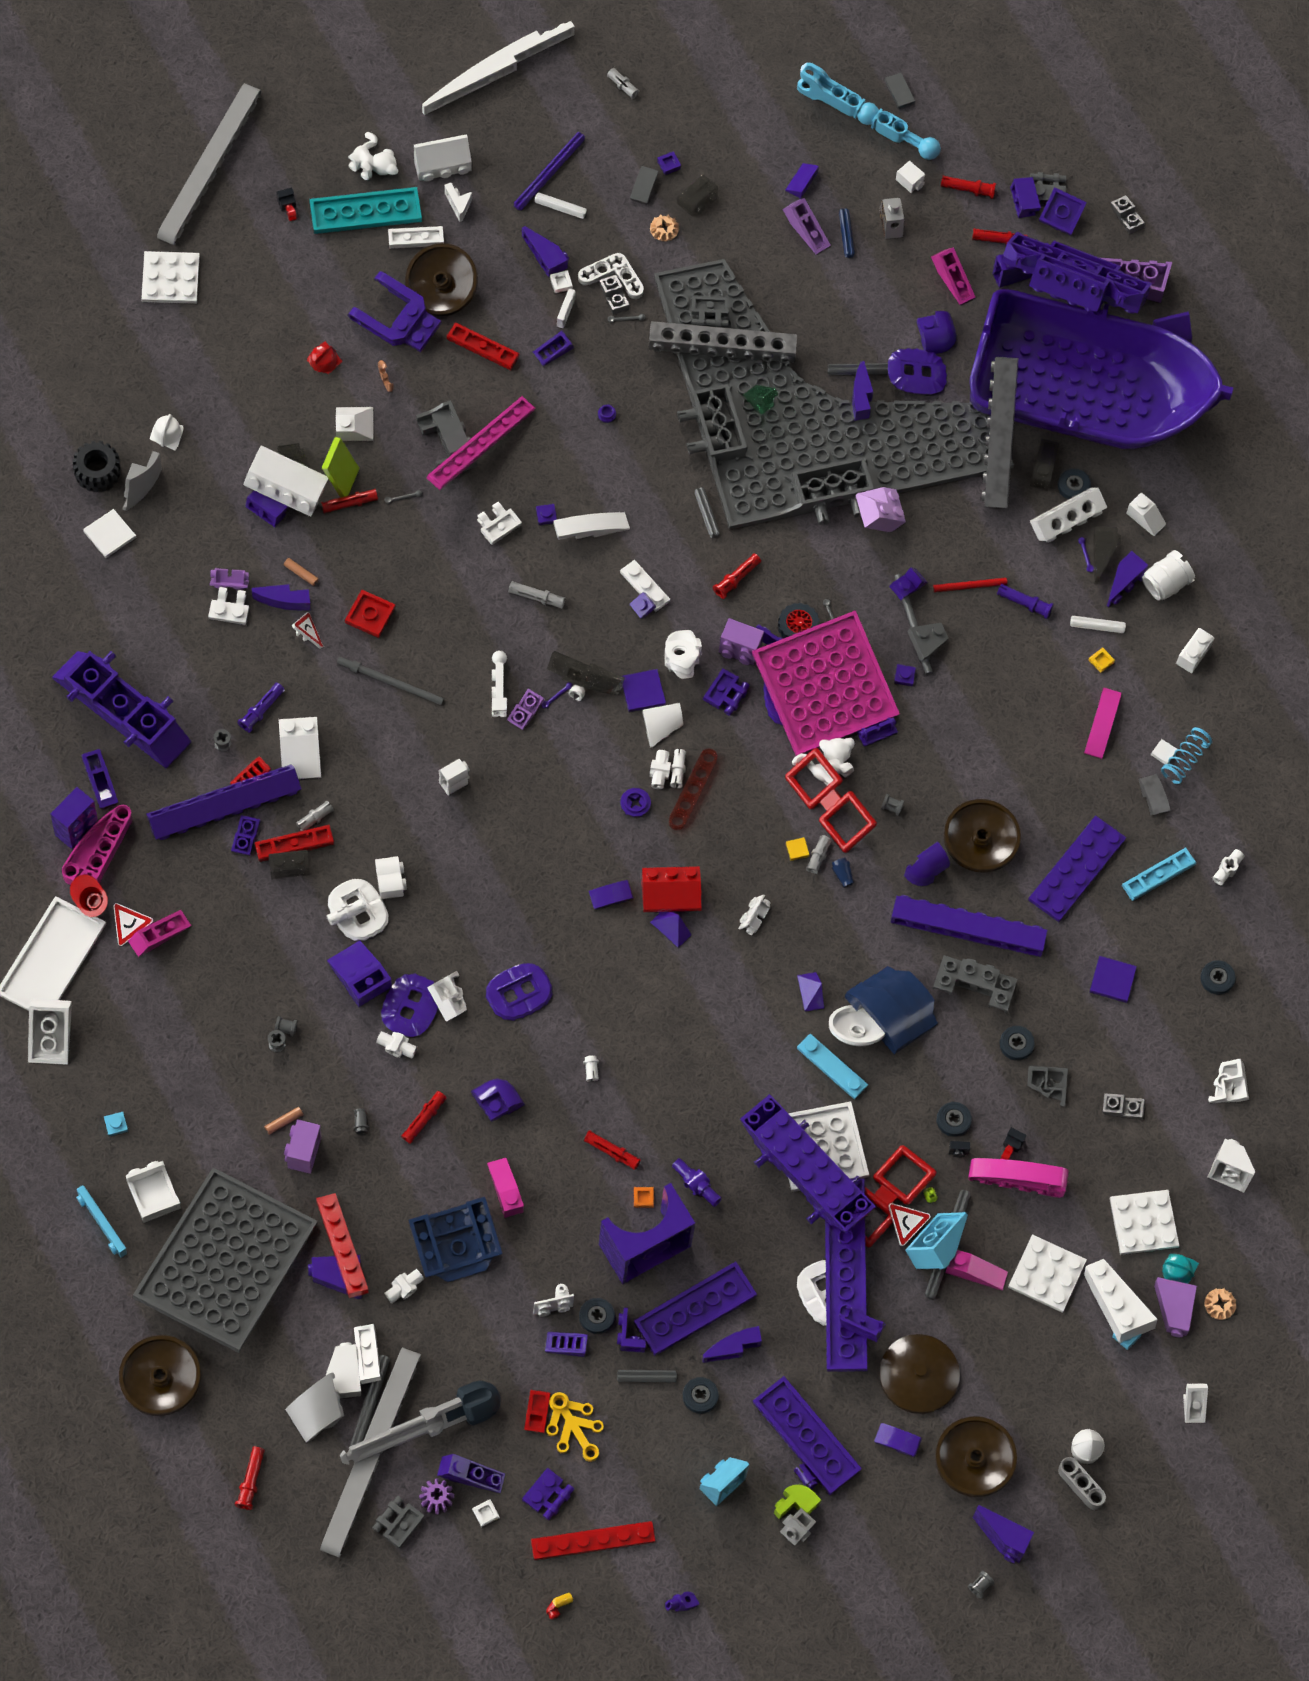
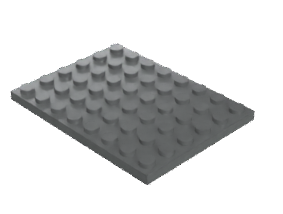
M212 1168L133 1294V1299L239 1353L317 1226L318 1221Z

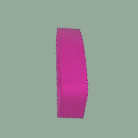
M119 805L108 812L78 842L62 867L63 879L67 884L71 885L76 877L86 874L93 876L100 883L132 823L131 809L127 805ZM122 814L128 815L124 819L119 818ZM113 830L119 831L116 835L110 834ZM103 847H110L108 851L101 850ZM95 863L102 864L100 867L93 866ZM72 871L76 873L73 876L67 875L69 872Z
M974 1158L971 1160L968 1180H978L980 1183L992 1185V1183L999 1184V1187L1010 1189L1015 1187L1026 1192L1036 1191L1038 1194L1061 1198L1066 1191L1069 1170L1032 1162Z

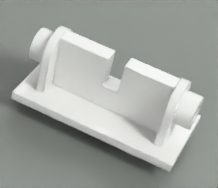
M765 895L754 897L750 901V909L748 913L741 917V925L738 929L746 928V932L750 935L757 932L762 923L757 916L762 919L765 918L770 909V901L763 900Z

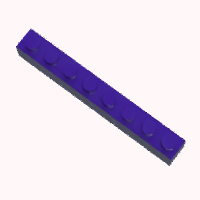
M290 764L161 808L146 815L155 839L163 840L169 838L170 834L176 832L178 834L184 833L190 827H202L208 821L222 820L225 818V815L231 813L236 815L249 807L251 809L257 808L263 802H274L279 800L281 796L295 795L298 790H301L296 770Z
M896 895L890 923L1038 957L1042 955L1047 930L1038 925L1028 926L1020 921H1006L1002 917L993 918L980 912L971 913L963 908L954 909L949 908L945 904L936 905L927 900H914L906 895Z

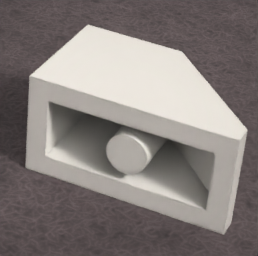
M1140 493L1129 504L1126 514L1153 536L1166 525L1155 503L1143 493Z

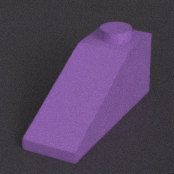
M805 198L797 200L783 209L790 224L815 254L831 246Z

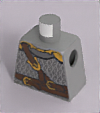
M891 198L882 200L879 211L885 239L903 237L904 215L901 199Z

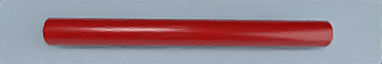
M1007 578L933 585V591L943 592L1000 586L1001 584L1007 585Z

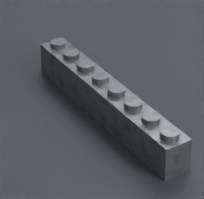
M996 357L995 361L991 363V372H994V380L990 379V391H993V396L989 398L988 409H991V417L987 418V428H990V435H986V446H989L988 454H985L984 458L987 472L983 473V483H986V491H982V502H985V507H1008L1019 358Z

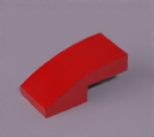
M530 1390L524 1430L545 1432L550 1392Z

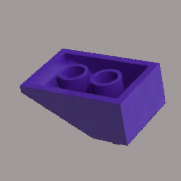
M978 1505L972 1518L997 1550L1004 1555L1005 1560L1011 1563H1015V1561L1019 1563L1034 1532Z

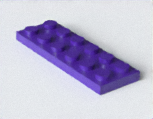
M1095 815L1028 900L1060 922L1126 840V837Z
M735 1261L634 1320V1324L643 1339L646 1340L653 1355L656 1356L757 1297V1293Z
M785 1376L753 1400V1404L805 1464L813 1476L817 1478L829 1495L861 1471L862 1468Z

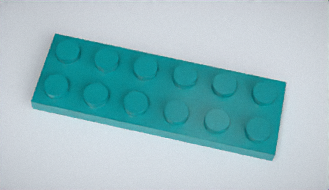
M417 187L309 199L314 234L422 222Z

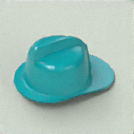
M1169 1254L1162 1268L1164 1279L1188 1284L1192 1277L1195 1276L1194 1272L1199 1263L1180 1254Z

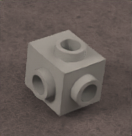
M801 1508L794 1516L790 1514L782 1522L785 1526L780 1532L793 1545H796L800 1540L804 1542L811 1535L809 1530L816 1521Z

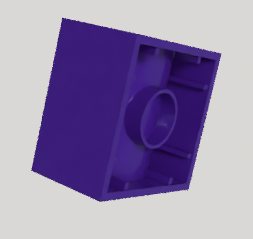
M671 1183L664 1186L660 1209L663 1220L653 1229L633 1233L620 1229L608 1217L601 1221L599 1246L622 1284L688 1249L692 1245L695 1222Z

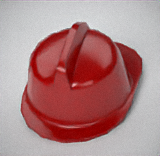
M326 341L314 348L307 358V361L314 370L327 374L331 373L342 363V360L335 352L336 350L329 346Z
M87 874L80 875L72 881L70 895L85 916L97 917L105 912L108 905V897L93 876Z

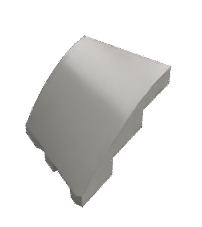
M152 451L147 467L132 463L126 478L124 497L127 499L123 510L127 511L135 506L154 486L162 470L160 453Z
M333 1372L312 1385L285 1409L306 1443L313 1440L322 1430L333 1427L344 1416L339 1392L335 1391L333 1383L335 1374Z

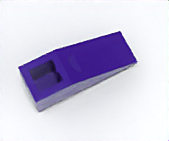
M1133 551L1119 562L1107 603L1108 607H1110L1111 602L1114 605L1118 604L1122 599L1119 593L1122 590L1129 593L1134 588V583L1137 580L1141 582L1144 573L1147 571L1148 564Z
M450 1454L442 1456L437 1476L452 1482L501 1493L505 1473L458 1455Z

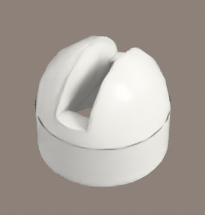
M577 684L568 693L572 698H574V693L578 694L579 697L576 700L581 701L585 695V689L582 685Z

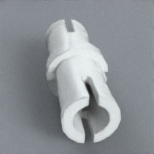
M679 749L674 750L670 786L676 788V784H678V788L682 787L683 773L686 771V766L684 765L686 751L680 749V754Z
M361 898L352 904L341 906V909L326 916L330 925L334 926L346 919H352V916L367 910Z

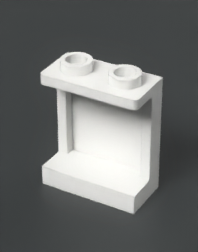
M163 1161L151 1162L147 1167L133 1169L126 1175L127 1183L143 1223L181 1209L179 1199L175 1194Z

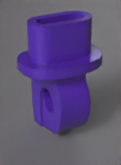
M684 1592L682 1595L676 1594L665 1603L667 1611L673 1609L675 1611H686L699 1605L697 1598L692 1592Z

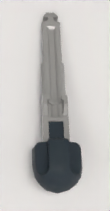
M475 1381L462 1386L457 1391V1398L436 1407L422 1409L419 1411L421 1416L352 1445L347 1453L343 1450L340 1454L341 1462L349 1465V1460H353L356 1463L427 1433L431 1437L436 1436L443 1429L464 1420L473 1426L486 1421L494 1416L500 1408V1393L493 1384L485 1381Z

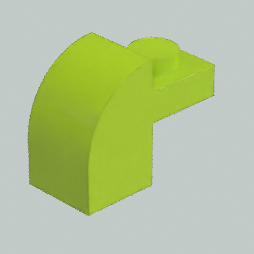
M792 1485L783 1492L787 1499L782 1498L775 1504L774 1514L780 1519L792 1507H795L798 1511L802 1508L809 1515L820 1505L821 1499L804 1485Z

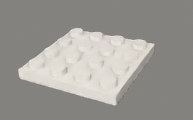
M851 1101L788 1113L798 1124L803 1120H806V1123L808 1122L810 1126L804 1131L850 1179H854L856 1176H859L861 1179L869 1177ZM789 1179L791 1191H800L798 1187Z

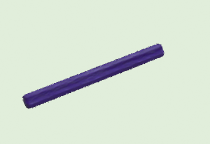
M577 132L514 202L516 209L522 210L585 140L583 134Z

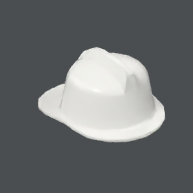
M171 414L162 416L156 421L150 439L162 447L166 446L176 450L183 433V425H179L178 421Z

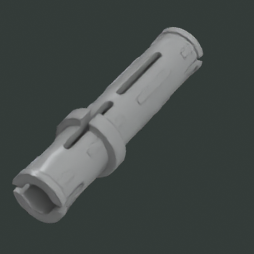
M514 581L510 583L509 593L542 602L543 605L549 604L561 609L564 606L565 597L552 594L548 590H538Z

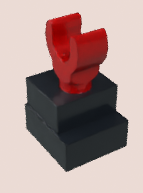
M292 187L276 191L277 202L281 211L286 210L289 221L297 220L294 209L296 207V200Z
M1011 1127L1003 1143L1006 1148L1000 1159L1009 1160L1013 1151L1018 1153L1027 1135Z

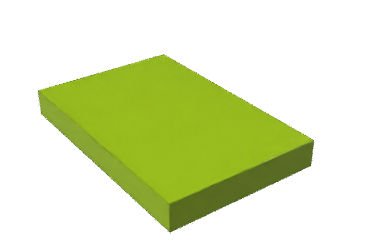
M335 437L323 463L322 470L341 498L349 495L360 468L342 439Z

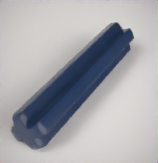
M847 208L840 209L839 218L844 255L846 258H852L855 252L849 210Z

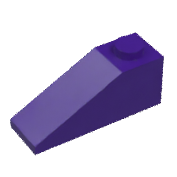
M522 227L523 239L548 277H550V274L559 273L567 269L569 258L565 251L562 252L558 245L528 227Z

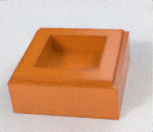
M634 1187V1208H654V1187Z

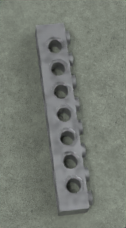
M651 321L648 350L794 363L797 334Z

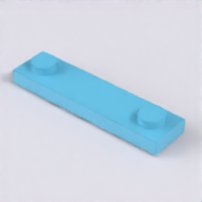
M1184 848L1122 884V887L1130 899L1134 901L1195 866L1196 861L1189 851Z
M811 1034L797 1046V1049L854 1100L868 1086L864 1080Z
M82 1185L77 1188L79 1196L76 1198L82 1207L86 1206L110 1241L108 1246L114 1255L118 1253L120 1258L126 1255V1247L85 1186Z

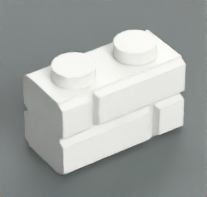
M1198 628L1180 653L1176 664L1193 673L1212 646L1214 637Z

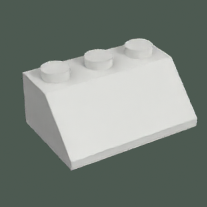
M467 134L415 144L414 164L419 181L424 180L428 182L437 177L448 178L452 174L459 173L464 175L472 171Z
M1225 1139L1215 1157L1208 1178L1244 1193L1255 1173L1244 1146L1233 1139Z

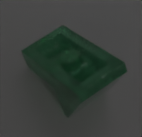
M755 385L745 392L743 397L760 414H764L774 406L773 398L779 394L776 388Z

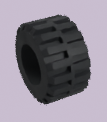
M91 441V444L84 443V447L80 446L78 452L74 454V475L82 488L86 486L88 491H91L93 488L94 492L102 489L103 492L106 491L107 486L111 489L113 482H118V477L121 475L119 455L114 447L111 448L109 443L105 445L103 441H99V443ZM94 461H102L107 464L100 471H91L87 468Z

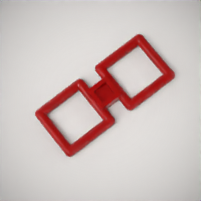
M814 748L785 775V779L809 809H814L821 803L827 810L819 818V822L843 852L847 853L877 826L875 819L852 791L847 792L843 797L837 792L836 788L843 780L818 748ZM816 757L833 781L816 797L811 799L794 777ZM851 801L868 824L845 843L828 820L846 803Z
M901 1145L873 1175V1179L881 1187L875 1193H872L865 1187L867 1198L888 1215L869 1238L865 1236L866 1247H871L893 1223L888 1207L889 1204H894L899 1199L905 1205H909L937 1174L934 1168L904 1145ZM902 1155L906 1156L927 1173L908 1195H905L883 1177Z

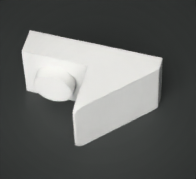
M448 183L445 185V195L459 222H461L471 204L472 192L460 196L458 189H454L452 183Z
M1187 1384L1186 1394H1183L1185 1423H1205L1208 1394L1207 1384Z

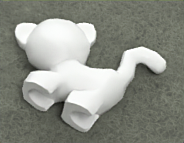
M366 132L365 138L371 141L358 146L348 156L352 160L348 165L349 168L357 171L361 167L363 169L361 177L365 180L372 178V170L379 175L397 174L398 169L394 152L390 149H385L383 152L372 156L368 149L377 145L378 138L373 133Z
M835 738L820 741V749L838 774L846 778L854 771L850 763H844L849 759L851 750L855 745L852 738ZM801 753L794 757L792 764L795 766L807 754ZM811 761L807 765V768L814 777L824 782L827 786L833 781L821 764L815 765Z

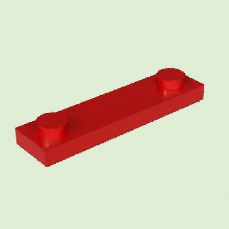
M456 322L446 336L447 340L508 370H512L520 357V353Z
M325 825L254 843L259 862L334 845L330 825Z

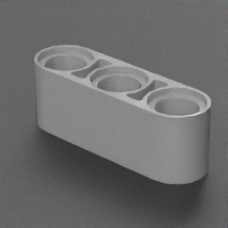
M1066 1457L1063 1459L1058 1468L1059 1475L1088 1508L1092 1510L1100 1509L1106 1499L1104 1491L1074 1458ZM1070 1465L1073 1468V1472H1066L1063 1466ZM1083 1480L1087 1487L1082 1488L1078 1486L1077 1481ZM1091 1496H1098L1100 1502L1094 1503L1091 1500Z

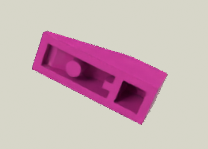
M954 247L931 256L937 272L960 305L975 298Z
M179 910L138 930L128 942L139 957L186 930L191 924L183 912Z
M507 1158L487 1163L504 1218L523 1213L524 1205Z
M957 1250L945 1273L1003 1290L1008 1272L973 1254Z

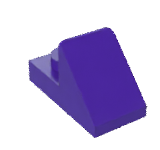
M911 567L905 575L894 581L889 587L900 600H903L928 582L916 568Z

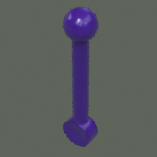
M1081 537L1078 539V542L1081 544L1085 556L1086 569L1088 572H1093L1094 567L1090 564L1085 547V538Z
M568 682L566 686L562 690H560L556 695H554L551 699H549L548 701H544L542 703V707L545 709L548 708L551 702L557 699L568 689H571L573 687V684L571 682Z

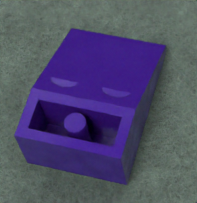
M360 940L327 960L358 1007L390 989L392 986L388 973Z

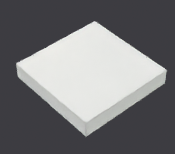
M114 509L83 529L84 533L105 558L136 538L134 532Z

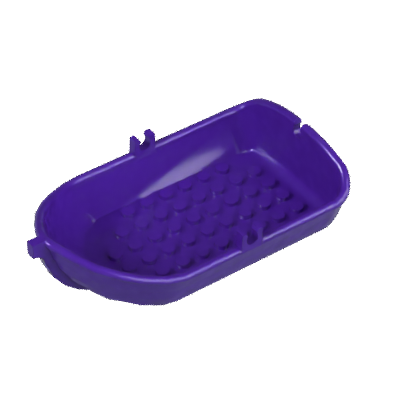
M1001 289L992 294L970 375V402L976 410L991 415V409H988L989 398L993 396V391H990V379L994 380V372H991V363L995 361L996 357L1019 358L1015 422L1121 449L1134 450L1166 440L1193 425L1221 400H1230L1233 387L1223 385L1222 379L1210 359L1199 348L1184 338L1154 325L1108 314V304H1104L1103 309H1099L1098 312H1089L1083 307L1020 291Z

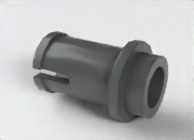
M363 1108L354 1110L355 1126L353 1130L356 1131L357 1135L367 1134V1130H369L366 1118L367 1111Z

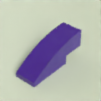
M861 361L853 387L852 407L855 421L869 418L871 410L869 402L872 401L873 389L864 361Z
M289 584L252 588V598L263 604L286 610H311L309 589L290 591Z
M100 749L82 754L81 757L99 807L103 808L118 803Z
M759 1326L747 1328L723 1338L703 1354V1363L739 1358L743 1356V1349L760 1347L762 1340Z

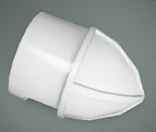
M1085 1429L1075 1435L1071 1446L1072 1455L1080 1463H1094L1102 1455L1105 1444L1099 1433L1094 1430Z

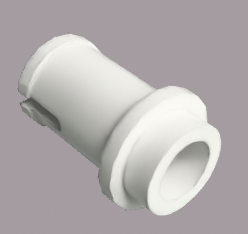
M587 1056L585 1061H583V1064L586 1065V1081H591V1079L593 1081L599 1080L597 1068L599 1060L596 1056Z

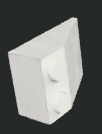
M317 717L279 719L282 767L292 764L298 779L321 778Z
M31 1000L29 1005V1063L68 1064L71 1001Z

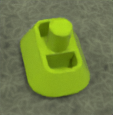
M934 1188L924 1189L923 1193L927 1202L932 1203L938 1199Z

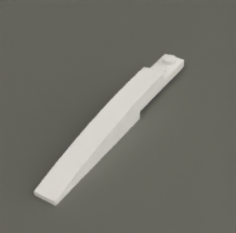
M571 21L566 24L563 23L551 31L544 32L541 36L535 31L504 47L458 76L422 104V113L426 115L516 71L518 62L573 36L575 26Z

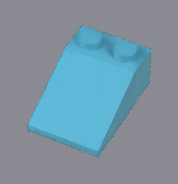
M966 1212L938 1213L907 1247L905 1251L916 1269H944L949 1266L950 1261L957 1252L968 1216Z
M731 1457L726 1461L724 1459L715 1466V1472L711 1475L708 1473L701 1479L700 1490L717 1507L746 1479L749 1463Z

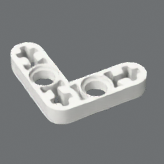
M621 253L608 256L582 268L578 272V280L583 285H590L615 273L630 298L638 299L643 295L644 287L626 257ZM616 259L618 261H621L620 265L618 263H615ZM603 266L606 267L607 271L600 273L597 271V268ZM628 273L632 277L629 280H625L622 278V275ZM583 274L589 275V279L583 278ZM631 283H633L635 289H639L638 293L632 292Z

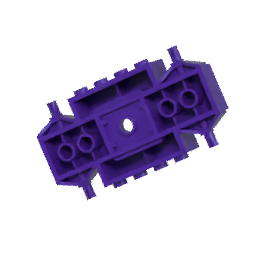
M1016 232L1007 242L1001 261L1010 268L1017 267L1022 269L1024 273L1032 275L1029 286L1033 287V290L1049 293L1055 299L1062 298L1071 305L1083 306L1089 312H1098L1103 301H1106L1108 305L1122 307L1128 313H1138L1145 304L1152 285L1151 282L1140 280L1120 271V265L1053 241L1051 245L1043 243L1037 239L1024 236L1019 232Z

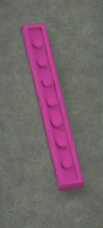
M521 396L429 473L427 479L441 490L535 410V407Z

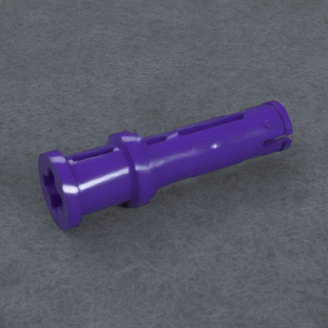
M1004 584L1000 585L997 595L1029 608L1030 612L1043 615L1045 619H1048L1054 606L1053 603L1048 604L1039 600L1037 596L1034 598Z
M276 682L254 707H250L248 713L237 721L238 725L250 733L252 727L263 719L264 712L285 691L284 687Z

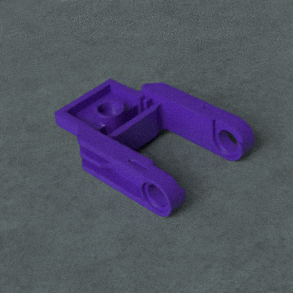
M379 271L374 280L408 304H406L393 322L391 328L386 327L356 307L351 309L348 317L392 346L407 343L421 352L442 324L441 321L426 312L424 299L421 295L386 273Z

